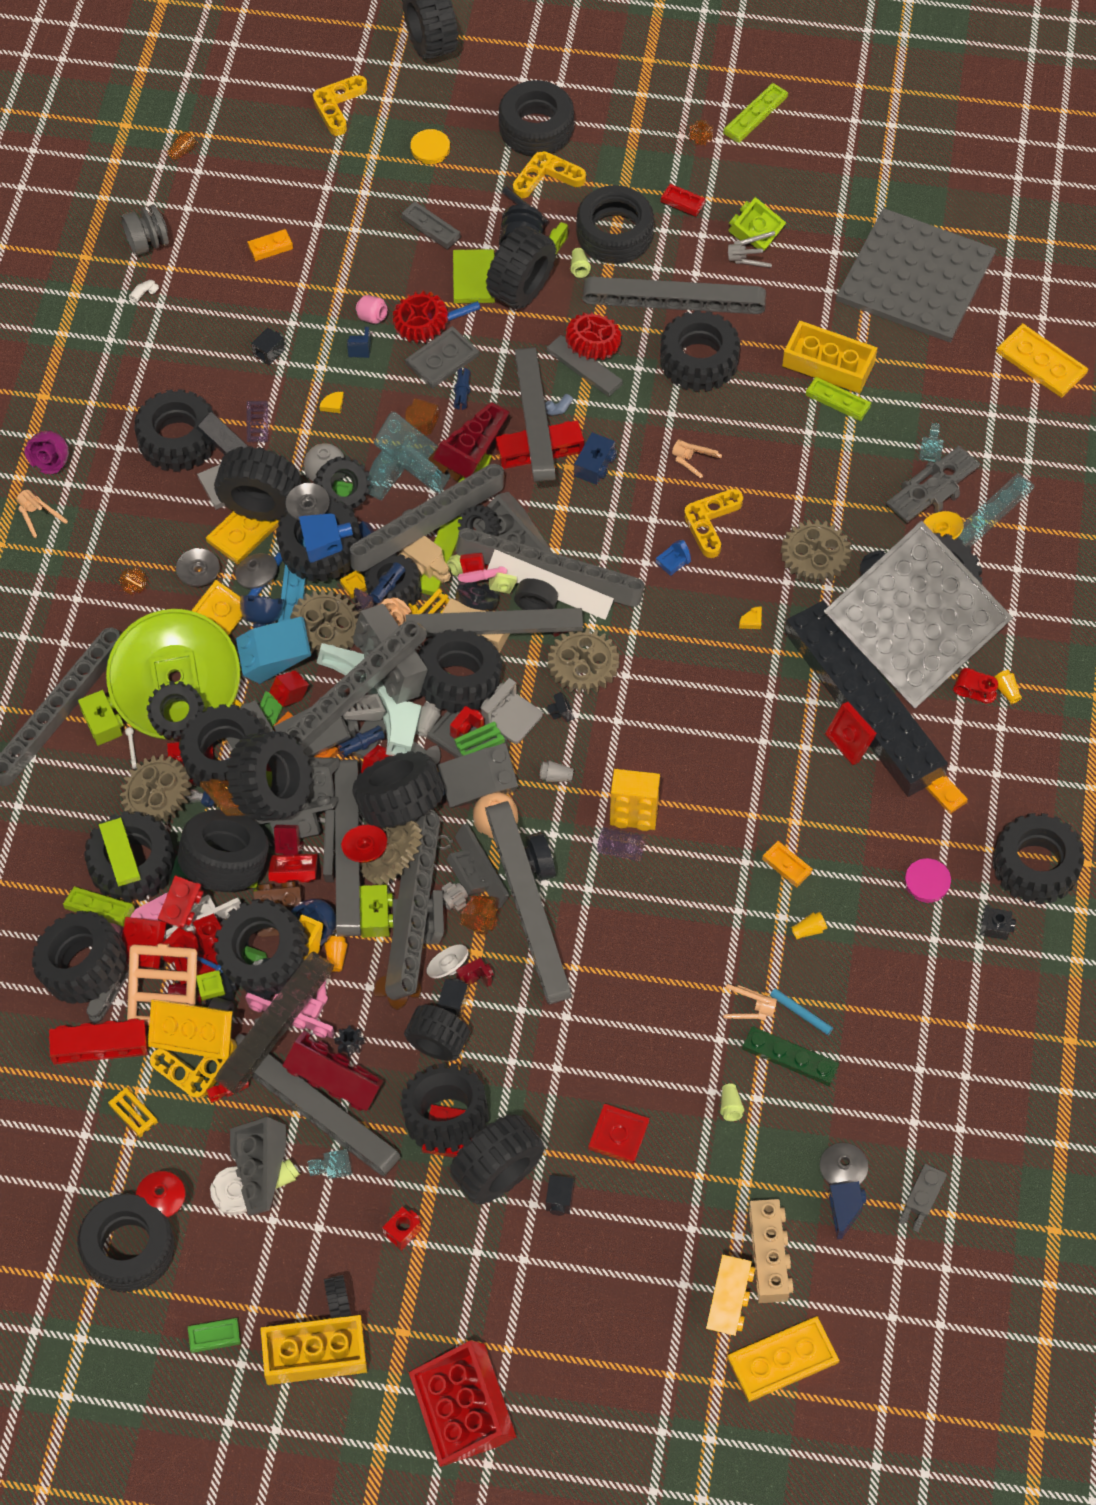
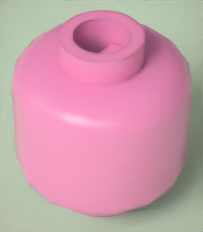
M365 295L356 304L357 316L362 321L378 324L387 316L388 309L382 298Z

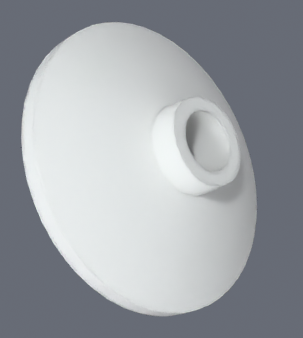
M454 945L441 951L429 963L427 974L431 978L454 975L456 970L466 960L468 949L464 945Z

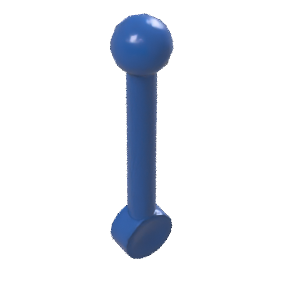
M197 956V961L223 973L220 965Z

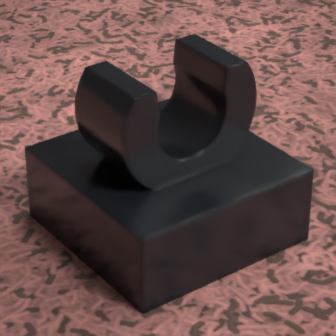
M562 692L553 695L556 703L547 706L549 715H552L553 719H558L562 716L566 722L575 719L569 700Z

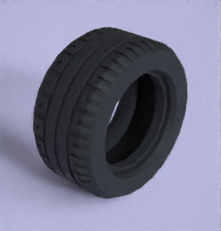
M619 185L604 186L588 194L580 203L576 220L577 240L581 248L594 259L610 264L626 263L641 256L652 242L654 226L653 209L649 201L636 190ZM609 215H619L629 218L635 223V227L622 234H609L599 230L595 226V222Z

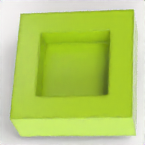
M219 970L196 976L202 1000L225 995Z

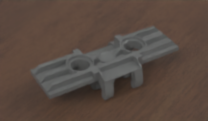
M958 446L940 461L927 463L926 468L909 481H904L901 484L903 489L888 500L886 504L907 523L931 504L935 506V513L940 512L943 509V501L950 495L952 500L959 497L960 490L957 483L978 468L980 463L961 446ZM946 468H950L955 473L946 475L943 471ZM930 474L932 475V477H930V478H929L926 482H924L922 485L919 484L921 481H923L925 478H927Z

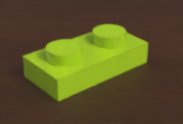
M560 222L558 227L551 231L549 237L556 245L555 255L568 238V225Z

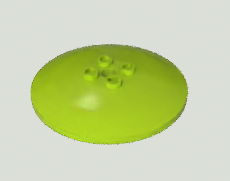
M167 609L145 615L132 623L120 635L108 659L106 679L113 705L130 726L150 737L167 740L163 735L160 736L153 728L147 716V705L150 704L148 699L150 696H154L153 691L155 689L160 690V685L163 683L166 686L169 685V675L174 671L181 673L179 681L184 682L185 685L189 684L194 690H197L204 702L205 708L211 706L217 708L220 704H226L227 707L233 705L240 685V662L231 639L217 623L197 612L183 609ZM180 700L171 702L164 711L165 719L170 722L183 720L189 712V705Z

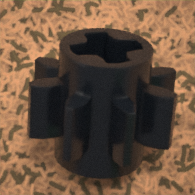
M350 1025L344 1030L339 1029L340 1037L334 1038L335 1044L339 1045L338 1053L344 1051L348 1057L355 1052L360 1053L359 1045L364 1044V1038L360 1037V1029L355 1031L351 1029Z

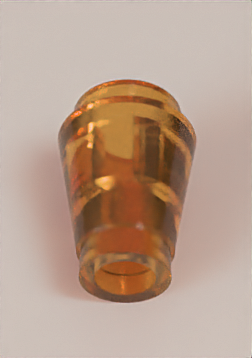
M187 131L180 133L167 151V154L173 160H176L192 150L196 140Z

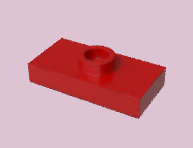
M669 184L661 196V202L697 217L706 203V198Z

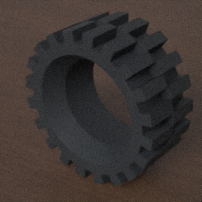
M445 1063L438 1064L439 1069L433 1070L431 1065L426 1067L427 1073L417 1072L415 1074L416 1080L409 1079L406 1083L407 1089L403 1088L401 1107L406 1129L412 1140L415 1139L419 1147L425 1144L426 1150L433 1152L434 1147L438 1148L439 1153H445L446 1148H451L452 1152H456L459 1145L462 1144L464 1147L465 1143L473 1138L476 1133L486 1128L485 1122L489 1121V1110L482 1081L478 1080V1075L474 1072L470 1074L467 1067L463 1066L461 1070H458L457 1064L451 1063L450 1068H446ZM442 1100H457L467 1106V1110L463 1114L448 1121H432L424 1117L431 1105Z

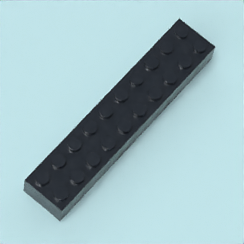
M824 600L786 619V636L838 705L841 707L842 704L849 702L877 733L870 747L908 797L928 787L938 778L946 777L948 762L870 660L823 612L828 607Z

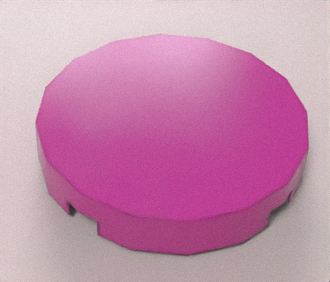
M926 858L919 859L910 865L904 882L906 890L916 900L932 903L941 900L949 892L951 876L944 864L937 860Z

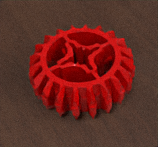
M424 290L421 294L415 291L413 296L407 294V299L400 298V304H395L396 310L393 311L392 318L395 330L402 339H407L409 343L414 340L418 344L422 340L426 344V339L434 340V335L440 336V330H445V324L448 323V311L445 303L438 295L434 296L432 292L426 294Z
M583 312L581 316L576 315L575 318L571 319L566 327L565 339L568 348L572 349V353H578L579 357L593 358L594 361L597 358L604 360L605 357L610 358L612 354H616L621 343V331L619 330V325L614 324V320H608V316L603 317L600 313L595 315L592 312L587 315Z

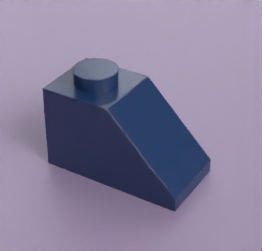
M859 1181L834 1184L829 1187L828 1196L837 1240L844 1237L861 1214L863 1204H866V1193L864 1189H860Z

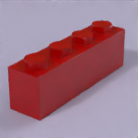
M578 420L566 421L552 426L548 425L553 459L580 454L584 447V439ZM526 430L495 437L496 451L503 469L531 464Z
M133 1018L126 1022L106 1021L103 1024L96 1025L83 1023L76 1027L63 1025L56 1027V1029H49L50 1057L53 1065L148 1055V1036L145 1020Z

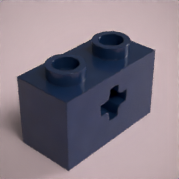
M592 432L574 463V476L597 485L601 478H605L608 464L616 458L615 441Z

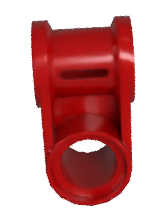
M962 668L953 690L959 696L989 704L996 699L998 680L993 676L977 672L973 669Z

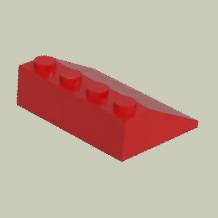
M470 1340L409 1372L440 1467L497 1448L516 1438L485 1344Z

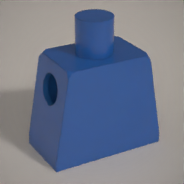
M335 514L299 517L310 563L342 551L340 538L353 535L350 522L337 525Z

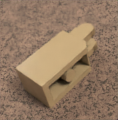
M426 536L398 551L399 555L405 556V559L409 557L412 559V563L415 562L420 576L423 574L428 578L433 576L442 583L450 580L451 574L448 570V564L445 563L442 548Z

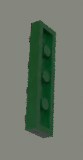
M753 1026L742 1047L744 1051L829 1087L840 1064Z

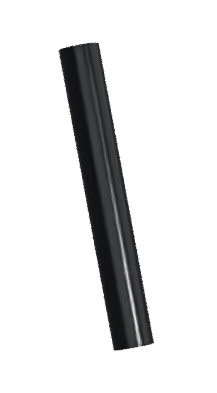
M507 186L503 188L502 193L516 205H529ZM545 217L543 227H547L550 222Z

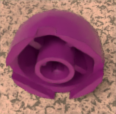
M47 430L36 433L27 442L24 450L32 467L36 465L38 468H41L40 472L44 474L58 473L66 464L69 455L68 444L64 438L58 433Z

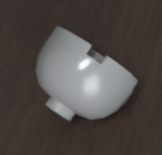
M322 443L315 445L305 456L304 470L306 477L314 481L316 473L322 465L339 456L344 458V454L338 447L332 444ZM335 473L331 478V486L335 480H339L341 477L343 479L345 474Z

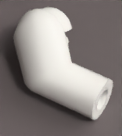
M154 280L138 284L129 295V299L137 303L147 290L150 294H154L159 289V286L154 283Z

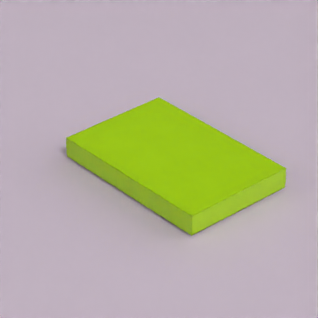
M494 249L453 250L454 303H474L477 301L479 303H495V298L488 293L486 288L487 272L490 269L491 261L494 259Z

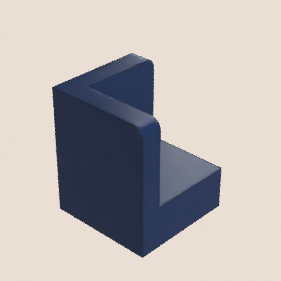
M365 327L364 336H349L347 340L349 357L369 358L371 342L369 327Z

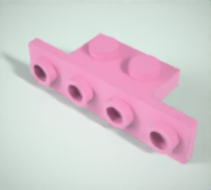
M284 988L279 994H276L272 1002L250 993L246 995L249 1007L256 1012L265 1011L270 1013V1016L276 1020L283 1021L285 1019L290 1021L296 1028L312 1030L315 1035L321 1038H326V1036L333 1038L335 1034L332 1026L317 1020L323 1008V1002L288 988Z

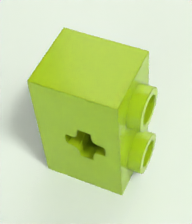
M103 690L78 700L81 712L97 746L122 736L120 729L123 726L119 714L114 715L113 709H115V706L110 696L106 698Z
M387 885L359 886L362 938L389 937V928H393V914H389V907H392L393 894L388 893Z

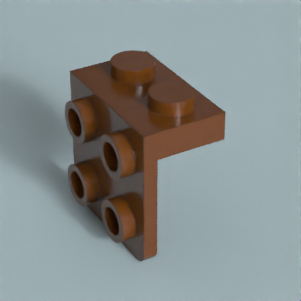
M295 881L281 883V886L272 887V883L258 884V888H255L253 891L254 899H260L263 903L266 899L273 900L276 904L280 903L285 906L290 912L301 903L300 884H295ZM263 928L257 931L260 937L279 935L275 928Z

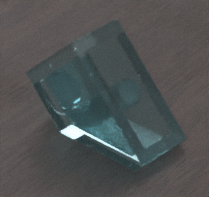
M387 447L383 448L374 460L369 477H367L368 481L371 482V485L368 487L370 490L369 495L379 500L384 498L404 471L403 455Z

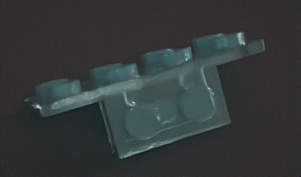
M396 412L390 413L374 439V444L435 493H440L446 485L450 473L446 470L443 474L436 465L428 460L438 446Z

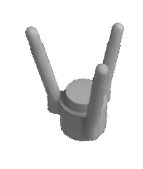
M775 231L734 241V244L728 246L729 261H735L736 264L744 263L772 267L770 263L743 259L746 258V254L762 253L763 249H746V246L742 245L775 235Z

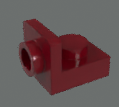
M275 825V852L284 856L298 854L303 847V842L299 841V826Z
M481 958L456 970V979H460L468 985L475 983L480 977L487 987L492 985L493 971L488 963L484 964Z

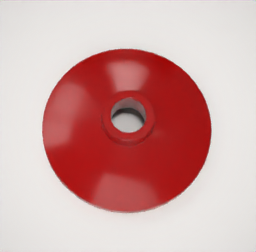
M361 825L349 830L341 842L343 854L348 859L361 863L377 859L384 853L387 847L386 834L382 829L373 825Z
M158 1171L147 1175L140 1182L136 1195L145 1198L150 1206L158 1208L166 1217H170L182 1207L185 1201V1188L179 1177L173 1173ZM161 1188L164 1190L161 1195L155 1193L157 1189Z

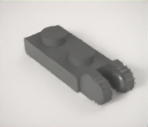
M127 962L123 963L125 967L123 973H119V980L116 984H112L107 993H101L99 998L90 1001L88 1004L89 1006L86 1010L91 1022L99 1023L105 1017L129 976Z
M927 1164L924 1165L906 1202L900 1224L905 1225L912 1211L919 1214L918 1219H916L913 1225V1230L919 1232L947 1177L946 1173Z

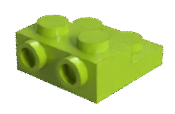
M755 197L750 203L746 201L740 208L742 212L740 216L736 214L729 222L731 227L728 231L739 240L775 231V235L750 242L757 249H763L764 251L786 222Z

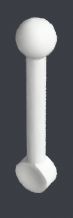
M128 727L125 733L128 735L132 768L136 769L132 736L134 730Z

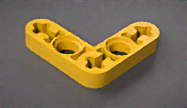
M360 75L353 76L319 88L313 93L314 105L331 134L340 136L346 132V119L337 104L365 94L367 91V80L365 77ZM339 89L345 90V93L343 94H337L335 92ZM330 109L335 111L333 114L325 113V111Z
M537 152L514 181L513 192L521 198H527L545 174L570 186L581 187L586 182V172L583 168L548 152ZM561 166L565 170L562 172H558L555 170V168ZM530 172L537 173V176L529 177L527 176V174Z
M727 490L690 503L685 507V521L701 552L708 558L717 557L721 551V541L710 520L737 511L742 507L743 494L739 490ZM715 503L720 508L711 510L708 508V505ZM692 511H694L695 514L698 513V521H696V517L694 516V514H690ZM699 527H706L709 531L706 534H700L697 529ZM707 540H709L711 546H712V547H715V549H712L711 547H708V541H707Z
M230 1038L228 1059L221 1061L217 1058L204 1056L195 1070L173 1053L164 1049L155 1050L150 1057V1063L155 1070L190 1096L203 1098L208 1094L206 1090L214 1086L235 1055L237 1044L234 1039ZM159 1056H165L164 1060L172 1065L168 1067L167 1065L160 1064ZM213 1060L217 1064V1069L214 1073L209 1074L206 1070V1065L209 1061ZM179 1067L185 1069V1077L182 1080H177L175 1077V1071ZM200 1074L210 1078V1080H203L204 1077H201ZM201 1083L202 1091L195 1092L196 1087L194 1084Z

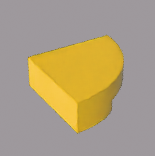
M335 392L326 396L320 403V411L341 413L344 392Z
M754 607L744 614L740 619L739 628L761 629L762 607Z

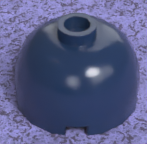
M241 595L240 597L241 614L246 621L253 623L255 628L265 626L266 624H273L282 615L284 599H271V597Z
M315 898L307 899L291 911L298 920L303 914L323 923L320 945L325 943L334 934L336 914L327 902Z

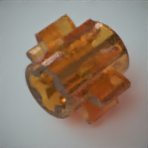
M697 120L694 125H690L689 139H693L695 144L706 145L708 140L712 141L713 126H709L707 121Z
M134 566L132 570L126 568L122 572L119 582L122 583L123 591L132 595L133 591L139 593L143 590L147 581L144 578L143 570Z

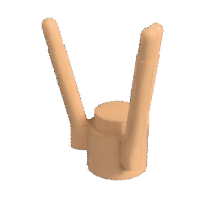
M677 440L672 454L677 456L675 461L684 465L699 478H702L703 475L686 462L685 459H690L694 452L717 458L722 457L721 454H718L717 450L689 444L682 440Z
M24 490L18 495L17 502L20 504L18 510L23 514L34 538L37 537V534L27 511L42 510L43 507L66 524L68 522L67 519L45 504L30 490Z
M726 984L727 989L757 1000L755 1010L759 1011V1013L724 1014L723 1017L725 1019H760L765 1021L766 1016L773 1017L777 999L764 996L740 985L736 987Z

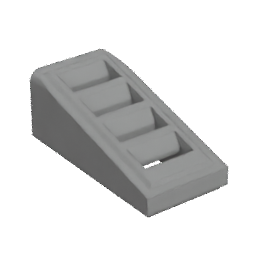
M377 693L364 695L350 708V712L347 711L343 714V717L349 720L378 721L382 720L386 711Z

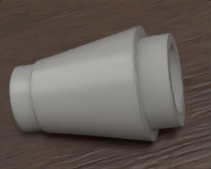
M425 702L420 709L415 733L419 736L427 737L428 732L440 718L441 710L436 708L434 704Z
M550 760L547 762L542 761L539 779L545 780V782L572 781L573 768Z

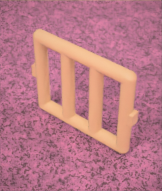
M158 944V946L132 945L130 947L127 1020L133 1018L145 1020L146 1026H149L150 1016L137 1015V1001L151 1002L152 999L195 1005L197 951L195 949L169 947V944ZM139 954L187 957V972L139 969ZM138 978L187 981L186 995L138 992Z

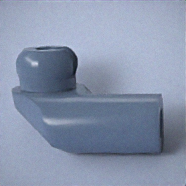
M565 394L559 403L554 404L553 401H546V414L552 416L565 413L573 398Z

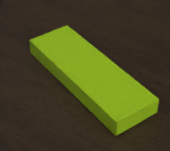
M818 377L814 378L805 394L859 421H862L871 407V402Z
M118 818L99 824L118 887L141 880L122 819Z
M73 887L63 903L64 908L74 912L86 911L87 913L92 911L102 915L108 922L123 927L125 917H130L135 910L134 905L78 887Z

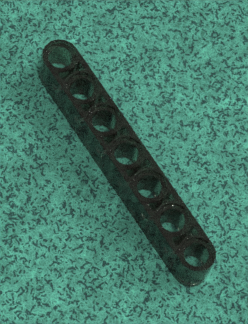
M311 952L220 1068L215 1081L233 1094H237L331 974L334 965L316 952Z

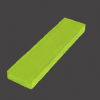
M772 83L724 128L723 134L740 143L788 97V92Z

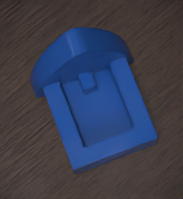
M677 540L656 558V564L670 576L685 564L688 565L691 562L690 552L684 540Z

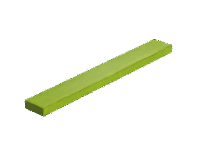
M485 454L474 473L490 465L492 456ZM461 475L459 482L464 480L465 477ZM460 515L440 526L434 541L436 545L442 548L445 563L450 560V557L454 555L459 533L458 527H461L458 519H462ZM425 574L420 576L422 592L420 593L432 596L440 589L442 585L440 580L433 576L428 578Z

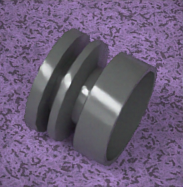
M155 204L149 205V213L145 207L141 208L142 218L140 219L135 211L121 215L126 238L135 256L149 251V241L155 249L159 248L158 239L162 246L169 245L165 221Z

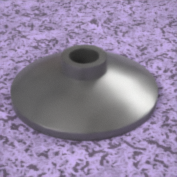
M304 483L294 487L286 498L287 511L296 520H299L300 516L325 514L329 507L328 493L323 487L314 483Z
M201 548L185 552L180 556L176 564V572L179 579L190 586L209 584L217 577L220 569L216 555L209 550Z
M265 553L248 556L238 565L235 573L236 580L244 588H260L268 584L275 577L278 568L277 563L271 555Z
M837 1143L827 1148L822 1154L820 1172L825 1181L830 1185L857 1181L861 1184L868 1172V1161L865 1154L858 1147L849 1143ZM847 1160L849 1165L843 1166L840 1161Z

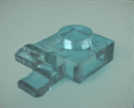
M932 423L929 438H922L919 459L934 462L941 460L944 440L938 439L940 424Z
M347 1149L323 1153L324 1160L308 1161L310 1176L327 1173L328 1179L352 1175Z

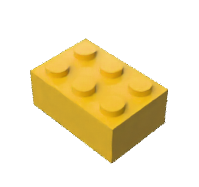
M614 769L611 789L610 825L618 828H638L642 831L655 830L660 774Z

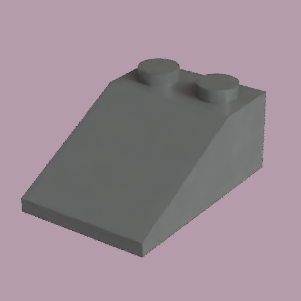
M506 743L484 748L437 765L449 808L477 802L481 797L492 793H514L518 787Z

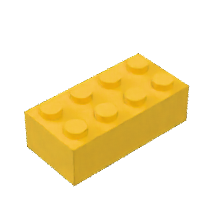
M799 320L784 350L782 366L814 378L818 377L831 384L860 394L875 364L877 347Z
M361 1315L261 1327L264 1375L267 1385L367 1373Z

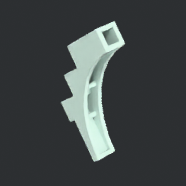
M322 643L317 664L332 668L346 676L364 659V654ZM366 673L362 674L360 682H364L366 680ZM379 681L367 694L378 693L386 711L383 716L387 733L386 755L394 756L401 752L407 753L412 748L421 705L406 701L396 704L393 698L387 694L383 683Z

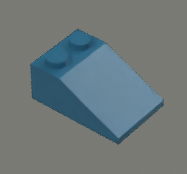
M303 617L253 628L236 638L243 676L258 684L311 656Z

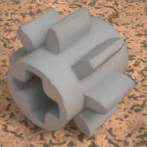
M449 882L441 888L443 905L448 910L453 908L459 911L466 906L465 901L468 894L460 883L455 885Z

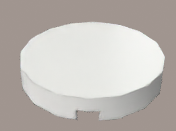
M237 1166L229 1167L219 1172L210 1188L211 1198L216 1208L229 1215H239L247 1212L241 1192L243 1187L241 1178L237 1177L235 1171L238 1169Z

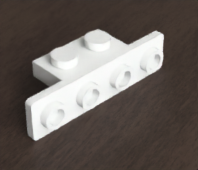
M204 896L199 904L195 903L191 912H194L195 915L192 922L213 913L218 922L222 921L223 918L226 919L230 916L228 912L233 908L238 910L241 902L239 898H235L215 907L210 896ZM191 923L190 926L186 925L184 930L190 931L195 935L193 924ZM172 926L173 928H170V929L166 930V931H165V934H164V940H163V942H164L178 927Z

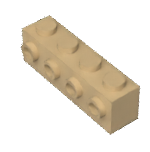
M779 1199L750 1201L749 1217L758 1303L788 1302L789 1293H793V1281L787 1275V1269H791L790 1255L785 1254L784 1247L788 1246V1234L782 1228V1222L786 1221L785 1208H780Z

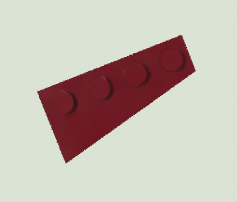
M490 402L475 414L474 418L466 421L459 430H455L449 438L440 442L433 459L465 478L471 476L481 463L495 437H497L510 412Z
M303 1031L294 1042L282 1066L287 1069L286 1071L289 1074L307 1079V1082L313 1087H322L328 1090L332 1097L336 1099L343 1098L350 1102L353 1108L367 1111L378 1093L383 1080L360 1065L355 1064L351 1066L347 1057L341 1053L332 1054L329 1052L327 1044L322 1041L318 1043L313 1042L309 1039L311 1034Z

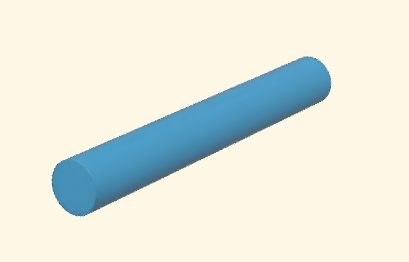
M776 988L771 992L770 996L777 999L778 1002L826 1035H829L833 1030V1027Z

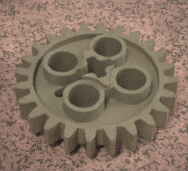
M816 519L815 524L807 520L806 526L799 522L798 528L792 526L791 532H786V538H783L781 546V560L785 561V568L790 567V574L797 572V579L804 576L806 583L810 578L813 579L814 584H816L817 579H821V582L825 583L827 577L833 581L834 574L840 577L841 571H846L847 565L850 564L851 543L847 542V535L842 536V529L835 531V524L828 527L827 521L820 525L818 519Z
M321 589L319 595L313 590L311 596L306 593L303 599L299 598L297 605H294L290 619L304 618L311 653L316 649L319 655L322 643L346 650L348 647H353V635L359 611H353L354 604L347 605L348 598L341 600V593L335 597L332 590H330L328 595L325 594L323 589Z
M589 628L586 629L585 633L577 631L574 634L573 631H569L568 637L562 633L561 641L555 639V646H550V653H548L550 676H555V683L561 681L562 689L568 685L569 692H572L574 688L577 689L578 694L581 693L582 689H585L586 693L589 694L591 688L598 692L599 685L606 688V681L612 683L613 676H617V669L619 668L617 646H612V639L605 641V633L599 637L598 630H595L593 634L590 633Z
M153 755L151 762L144 758V765L141 766L139 763H136L137 770H129L132 776L124 777L128 783L121 785V788L125 791L120 794L124 799L121 804L125 807L124 810L129 811L130 814L138 811L142 812L143 816L149 814L155 817V821L163 819L165 822H168L169 815H172L174 818L176 817V809L179 811L183 810L180 806L181 803H188L184 797L191 795V792L187 789L192 786L188 781L190 777L185 767L171 756L166 758L164 755H161L158 760Z
M409 821L401 826L380 828L387 837L386 850L377 859L360 863L362 867L360 872L363 873V877L374 885L376 883L381 885L383 882L388 884L390 878L393 881L395 880L396 874L402 875L404 867L409 868V861H414L413 855L419 853V850L416 848L422 844L419 841L423 837L420 834L422 829L419 828L416 822Z

